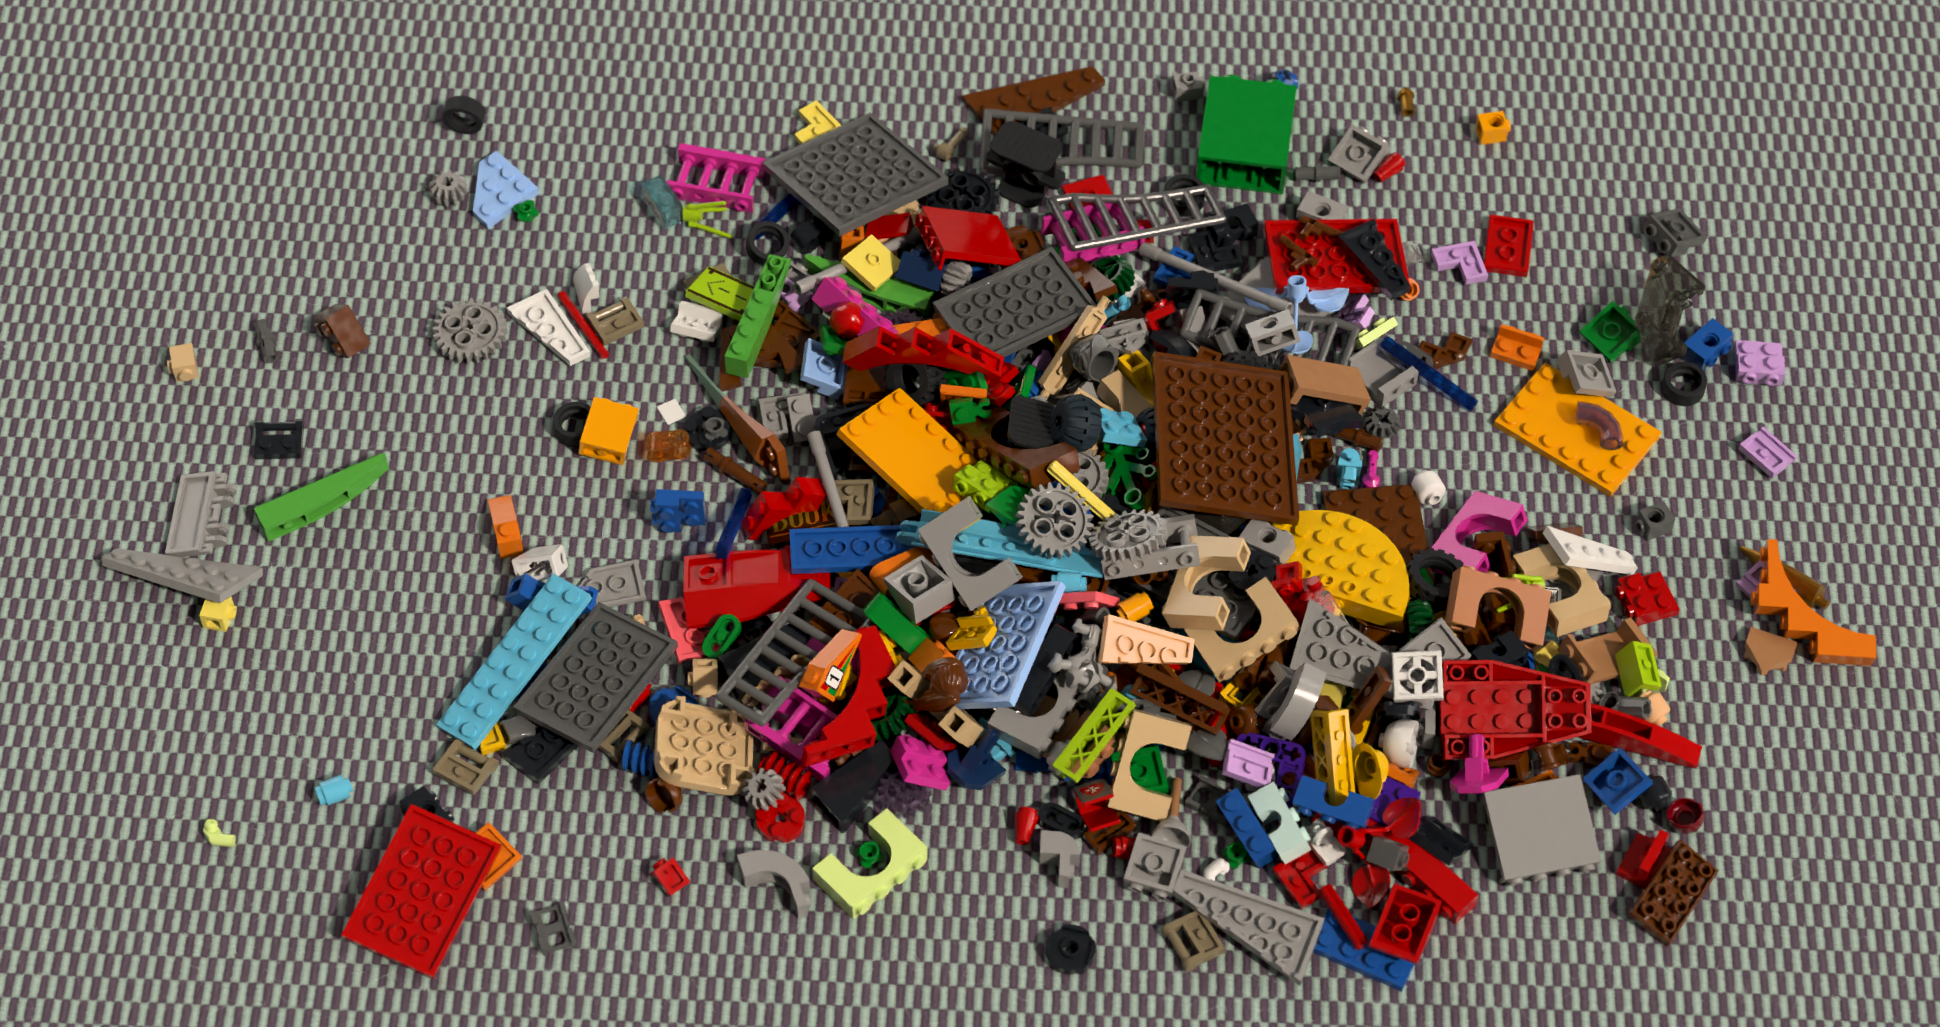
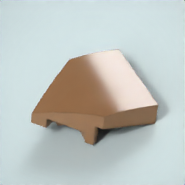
M1751 627L1744 646L1746 649L1744 658L1754 662L1758 667L1757 672L1760 675H1766L1769 670L1774 669L1786 671L1788 663L1792 661L1798 642Z

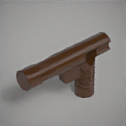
M1303 215L1300 223L1305 226L1298 236L1301 240H1306L1310 233L1317 236L1324 233L1337 239L1338 235L1344 232Z
M1286 235L1280 237L1279 242L1292 251L1290 257L1295 260L1289 265V269L1292 272H1296L1306 263L1311 267H1315L1318 264V260L1291 241Z

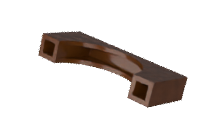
M1001 406L991 409L992 415L989 418H982L978 415L976 416V422L953 425V437L967 449L969 454L984 461L1029 489L1033 488L1036 490L1039 484L1045 486L1049 482L1056 481L1047 472L1048 466L1053 461H1058L1071 474L1080 470L1077 449L1065 442L1038 449H1014L1000 445L1004 439L1008 438L1010 412Z

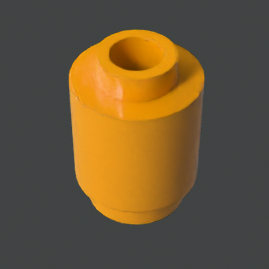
M1145 592L1141 594L1136 593L1117 604L1118 610H1116V614L1120 618L1136 622L1150 614V610L1154 609Z

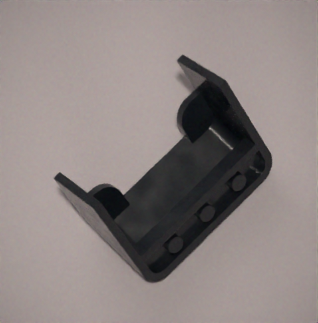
M881 400L823 414L815 420V431L821 432L834 480H837V472L843 470L846 465L844 454L847 451H852L836 435L839 428Z

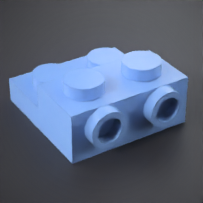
M809 338L804 346L800 380L818 386V393L838 399L842 394L844 395L848 365L842 363L843 356L838 354L833 356L826 353L822 349L821 342Z

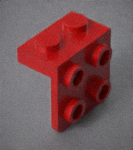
M1164 298L1155 302L1152 309L1147 310L1144 322L1148 332L1161 330L1157 319L1175 312L1176 307L1173 300L1167 302V299ZM1153 340L1157 352L1167 353V347Z

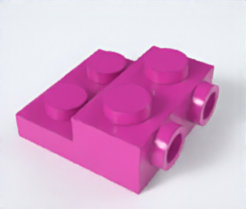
M909 735L898 736L890 752L904 782L946 791L950 781L943 769L947 762L944 752L938 750L927 740L920 741Z

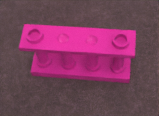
M680 143L678 157L679 164H682L677 181L667 180L668 185L679 200L697 203L725 201L726 205L719 207L753 213L754 202L750 192L755 178H765L766 172L763 170L762 162L766 161L765 158ZM691 166L704 168L698 185L685 183ZM712 170L725 172L719 189L707 187ZM734 174L746 176L741 193L728 191Z
M1104 203L1111 218H1115L1122 229L1119 233L1131 232L1118 204ZM1095 204L1084 206L1091 224L1094 223L1102 237L1110 236ZM1075 210L1064 211L1063 214L1070 228L1075 229L1081 241L1089 240ZM1054 214L1042 218L1041 234L1042 236L1055 235L1061 245L1060 258L1064 263L1080 257L1086 262H1092V260H1099L1100 257L1105 258L1107 255L1111 257L1138 250L1141 244L1145 242L1144 238L1074 252L1070 249Z
M787 678L784 681L789 683L791 680ZM798 688L789 697L800 703V705L780 730H773L769 727V723L761 727L747 718L744 720L746 731L774 750L779 751L783 756H787L790 761H795L796 765L802 766L805 771H810L811 775L822 781L830 775V768L828 767L830 760L805 767L802 761L804 746L815 741L822 728L831 723L838 715ZM810 710L820 718L801 743L795 745L788 740V735L804 714Z

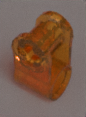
M682 429L663 432L655 431L646 436L647 458L652 462L682 460L691 454L692 449L689 444V435Z

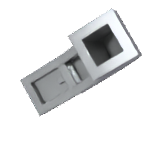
M1306 662L1294 672L1289 691L1282 705L1265 722L1261 732L1268 734L1272 738L1292 740L1309 718L1321 693L1327 672Z
M755 850L737 855L738 868L745 888L761 883L778 884L789 893L798 919L808 916L807 907L811 906L808 895L810 892V881L804 869L795 860L785 854L770 850Z

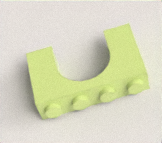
M887 808L868 823L869 836L890 856V863L885 870L874 876H859L850 872L831 853L812 868L813 880L852 919L856 918L859 914H865L870 909L871 904L878 899L881 900L886 897L893 886L903 883L910 872L915 868H921L927 861V846Z

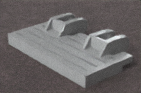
M214 471L181 475L165 549L166 555L187 557L212 554L213 548L227 545V538L221 535L229 533V525L223 522L218 523L222 508L234 506L235 498L231 497V495L237 494V486L231 483L226 484L228 476L226 473L216 474Z

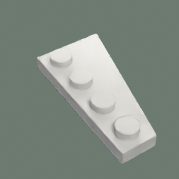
M547 289L507 307V313L568 365L572 366L590 357L589 349Z
M1549 526L1543 531L1544 536L1566 566L1631 575L1638 569L1632 560V556L1624 550Z

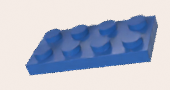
M1328 908L1313 953L1402 992L1415 964L1370 948L1369 944L1377 926L1352 916L1368 940L1365 948L1361 950L1355 949Z

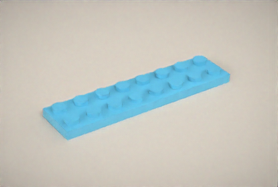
M553 573L436 724L437 727L453 738L463 741L465 745L473 750H476L591 601V595Z

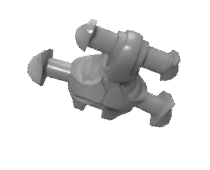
M1077 619L1072 629L1074 634H1083L1080 643L1082 651L1072 657L1069 656L1068 660L1062 659L1061 654L1055 653L1052 661L1047 665L1052 673H1056L1061 669H1065L1067 687L1072 689L1080 684L1079 691L1082 693H1086L1098 683L1103 685L1102 690L1105 693L1111 688L1117 690L1115 675L1108 677L1103 674V667L1098 663L1096 650L1100 647L1102 629L1095 624H1082V619Z

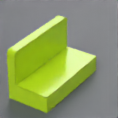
M1632 641L1615 654L1625 696L1630 697L1640 689L1657 691L1662 687L1652 644Z

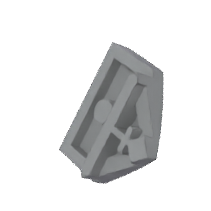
M1143 318L1099 330V333L1105 337L1111 346L1116 347L1119 353L1122 354L1134 353L1149 339Z

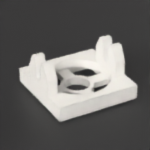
M1441 651L1392 653L1394 702L1418 701L1423 706H1427L1430 704V701L1444 700ZM1429 662L1435 671H1426L1421 665ZM1405 663L1413 665L1408 672H1400ZM1420 669L1424 672L1425 677L1422 681L1415 682L1410 677L1411 672ZM1427 679H1436L1433 687L1422 694V684ZM1409 680L1414 685V694L1405 690L1400 681Z

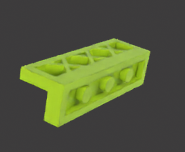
M1111 688L1052 766L1055 773L1063 779L1068 777L1078 783L1135 708L1136 704ZM1122 703L1127 705L1121 713L1114 714ZM1110 720L1111 727L1109 728V730L1107 732L1100 733L1104 726ZM1095 740L1096 747L1093 751L1085 752ZM1080 759L1081 767L1074 774L1071 770Z

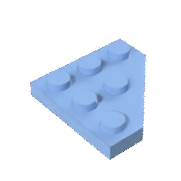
M496 150L479 162L473 215L481 224L489 229L514 212L513 207L515 204H521L537 196L539 188Z

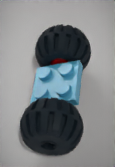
M1081 394L1063 397L1055 405L1050 421V431L1055 444L1065 442L1076 448L1077 452L1080 453L1091 449L1100 437L1102 442L1129 445L1137 448L1146 447L1152 454V458L1148 463L1152 464L1156 460L1154 407L1143 410L1135 419L1133 414L1127 411L1116 412L1106 408L1100 409L1095 401Z

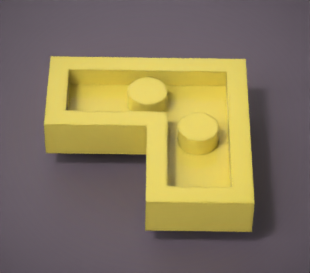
M816 100L799 110V116L809 126L794 134L795 141L801 145L841 125Z

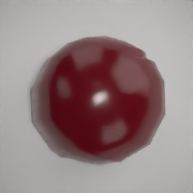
M1679 798L1670 804L1666 810V817L1669 826L1680 834H1691L1702 826L1704 811L1701 803L1691 798Z

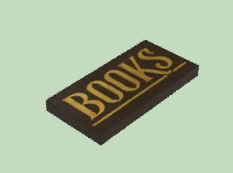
M824 500L817 511L798 513L773 524L767 529L770 549L790 545L789 529L837 527L830 505H827ZM842 505L847 519L848 505ZM849 525V527L862 526V525Z

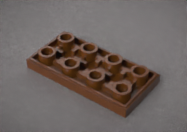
M1679 839L1675 842L1627 915L1664 945L1668 946L1719 870Z

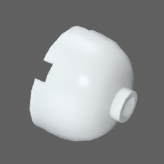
M1399 719L1388 725L1385 733H1380L1379 747L1383 748V753L1388 762L1394 763L1401 768L1411 769L1413 767L1417 752V746H1415L1416 738L1419 737L1418 721Z

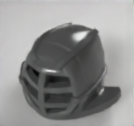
M1095 333L1077 342L1069 354L1072 365L1085 380L1100 382L1101 379L1115 372L1114 367L1118 362L1119 351L1116 347H1112L1104 336Z

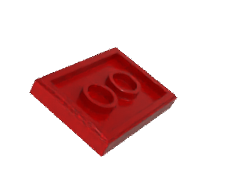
M1489 215L1483 262L1487 272L1521 277L1528 276L1534 220Z

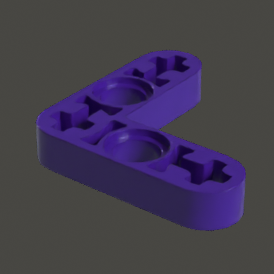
M1255 733L1240 734L1236 741L1243 742L1250 738L1251 742L1260 745V749L1264 751L1268 744H1277L1278 751L1272 759V762L1280 764L1275 784L1278 789L1283 787L1287 791H1292V794L1287 793L1290 799L1288 807L1289 809L1294 807L1292 802L1307 760L1306 750L1301 745ZM1285 745V750L1291 753L1298 749L1301 757L1292 761L1289 755L1283 754V746ZM1288 772L1295 774V782L1290 786L1284 785L1282 781L1284 774Z

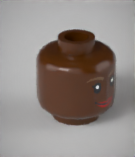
M1244 704L1236 706L1232 710L1229 721L1236 735L1261 733L1266 718L1256 713L1255 709L1258 705Z

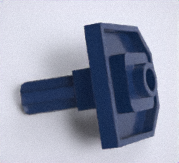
M989 728L977 745L972 746L970 749L965 745H961L949 753L946 757V772L962 787L982 790L1005 775L1006 769L995 761L990 753L1000 738L999 733Z

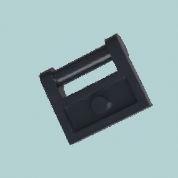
M296 419L292 422H264V420H256L255 460L302 458L303 419ZM295 431V434L264 435V432Z

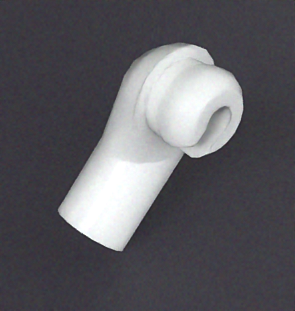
M1217 858L1204 869L1203 877L1215 881V877L1219 873L1222 875L1228 873L1230 865L1223 858Z

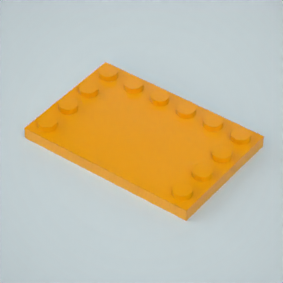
M1546 362L1494 422V427L1609 497L1615 493L1658 441L1662 433L1603 396L1575 393L1571 380L1563 379L1561 372Z
M898 388L839 428L836 434L921 514L922 509L944 513L964 500V496L951 489L954 475L966 465L974 466L979 462L901 388Z

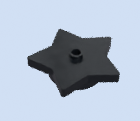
M1302 395L1297 405L1291 404V416L1296 424L1302 429L1313 433L1317 438L1324 435L1338 434L1345 428H1364L1365 418L1351 403Z

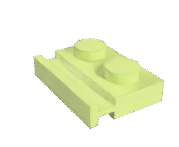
M1383 317L1372 324L1374 327L1369 331L1367 328L1360 331L1353 351L1364 347L1397 326L1398 323L1395 318L1392 317L1385 320Z

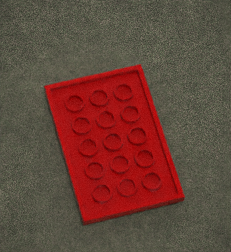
M1327 219L1317 221L1336 230L1346 232L1372 219ZM1375 219L1379 233L1382 232L1387 248L1391 249L1395 263L1400 266L1410 285L1397 219ZM1265 220L1264 231L1275 294H1283L1285 286H1288V279L1294 275H1300L1306 279V286L1309 287V292L1312 290L1349 288V293H1383L1334 237L1321 233L1319 236L1310 233L1306 240H1301L1298 235L1305 225L1301 224L1300 220ZM1286 235L1291 241L1318 260V264L1315 267H1311L1306 263L1296 272H1292L1289 269V265L1295 261L1290 257L1292 251L1279 242L1280 237Z
M411 804L345 926L341 937L434 979L500 853L502 845Z

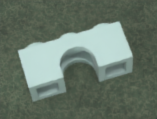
M1272 782L1248 795L1257 815L1265 825L1274 820L1282 821L1280 827L1270 833L1269 837L1285 864L1311 850L1307 842L1311 838L1304 826L1299 828L1297 821L1301 819L1294 807L1289 809L1286 802L1290 801L1283 787L1278 789L1276 784Z

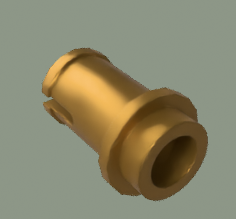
M1409 88L1401 89L1397 95L1401 104V115L1404 117H1411L1415 114L1413 104L1415 96L1414 92Z

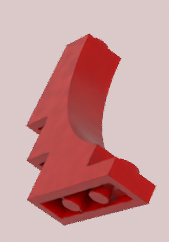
M878 326L846 342L842 363L859 372L887 364H927L950 368L967 374L979 371L997 380L1001 378L1005 357L952 328L936 336H931L916 327L896 335Z
M876 625L860 627L853 631L862 635L854 653L858 673L857 688L849 704L841 714L822 728L820 740L812 741L804 746L802 761L805 767L874 746L877 733L870 720L885 715L888 702L881 689L894 686L887 678L896 669Z

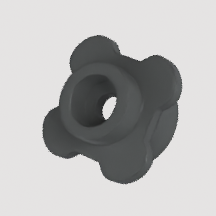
M712 417L703 422L702 428L706 432L705 438L712 441L714 438H724L727 436L728 431L724 428L725 422L722 418Z

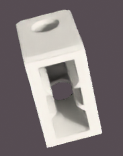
M562 544L532 548L512 560L516 577L527 573L536 580L549 579L553 573L560 576L568 567Z

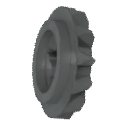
M1385 405L1382 408L1375 406L1373 410L1367 411L1364 426L1373 436L1390 438L1400 430V414H1396L1394 408L1390 410L1386 409ZM1387 418V422H1383L1378 426L1379 419Z

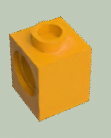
M1503 111L1478 114L1475 129L1480 144L1506 141L1507 134L1511 131V125Z

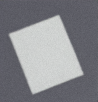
M676 399L657 406L668 425L687 417Z

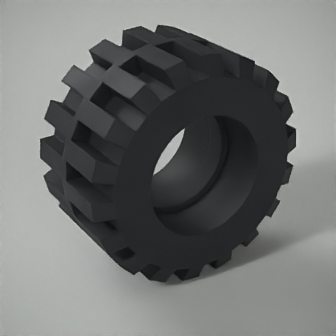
M898 363L889 364L884 368L886 375L883 376V381L887 382L885 386L886 391L889 390L891 394L898 388H901L919 406L940 397L941 384L947 383V378L944 377V374L947 373L946 368L943 369L940 366ZM912 366L918 371L920 376L919 388L911 380L910 371Z

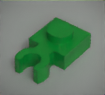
M973 397L949 400L953 425L976 422V416L978 415L982 418L991 417V409H982L983 406L990 405V399L982 398L978 403L973 402Z

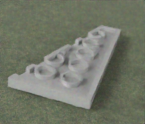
M120 548L114 549L102 557V566L217 603L225 601L263 576L262 567Z
M1310 598L1290 669L1296 671L1306 662L1327 672L1326 680L1360 689L1375 667L1379 666L1386 670L1392 681L1389 690L1383 696L1394 699L1392 654ZM1405 663L1400 672H1408L1411 667ZM1416 670L1412 671L1410 675L1411 679L1415 682L1422 681L1425 677ZM1427 679L1422 684V694L1430 690L1435 683ZM1409 680L1400 681L1405 690L1414 694V685ZM1430 701V704L1427 706H1423L1420 703V707L1432 710L1434 701Z
M1184 870L1180 871L1173 888V896L1299 986L1301 985L1325 918Z

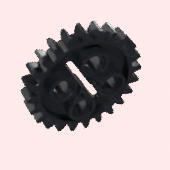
M967 166L964 168V171H960L959 167H956V172L947 169L948 185L927 194V205L936 208L993 215V212L997 211V205H999V190L996 189L995 182L991 183V176L985 178L984 171L976 174V168L969 172Z

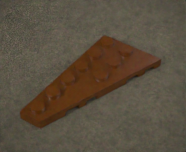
M1091 66L962 95V102L982 124L985 109L1039 113L1051 107L1055 113L1105 86V79ZM992 118L991 134L994 137L1005 123V119ZM1014 120V122H1018V123H1021V122H1022V121H1020V120Z

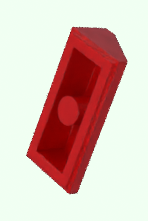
M911 213L885 215L869 222L865 238H868L871 234L876 239L907 236L914 228Z

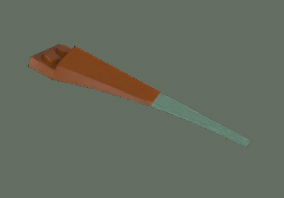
M690 354L684 356L752 457L765 469H769L773 476L776 475L781 483L789 480L786 451L777 436L730 400L711 381Z

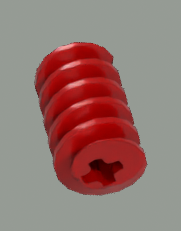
M779 751L766 756L759 764L757 774H759L760 768H764L766 771L769 769L774 770L776 775H780L783 778L782 784L785 786L787 794L795 796L796 800H801L809 790L811 772L807 771L802 775V766L794 770L795 761H791L786 765L787 756H783L778 760Z

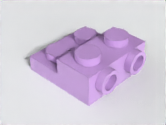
M1736 340V382L1782 386L1785 377V358L1782 356V343Z

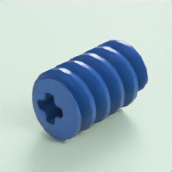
M628 740L622 755L623 769L625 771L632 769V772L635 774L641 771V775L645 777L650 774L652 779L660 777L654 765L655 750L653 753H650V745H646L644 750H641L640 742H637L633 748L632 740Z

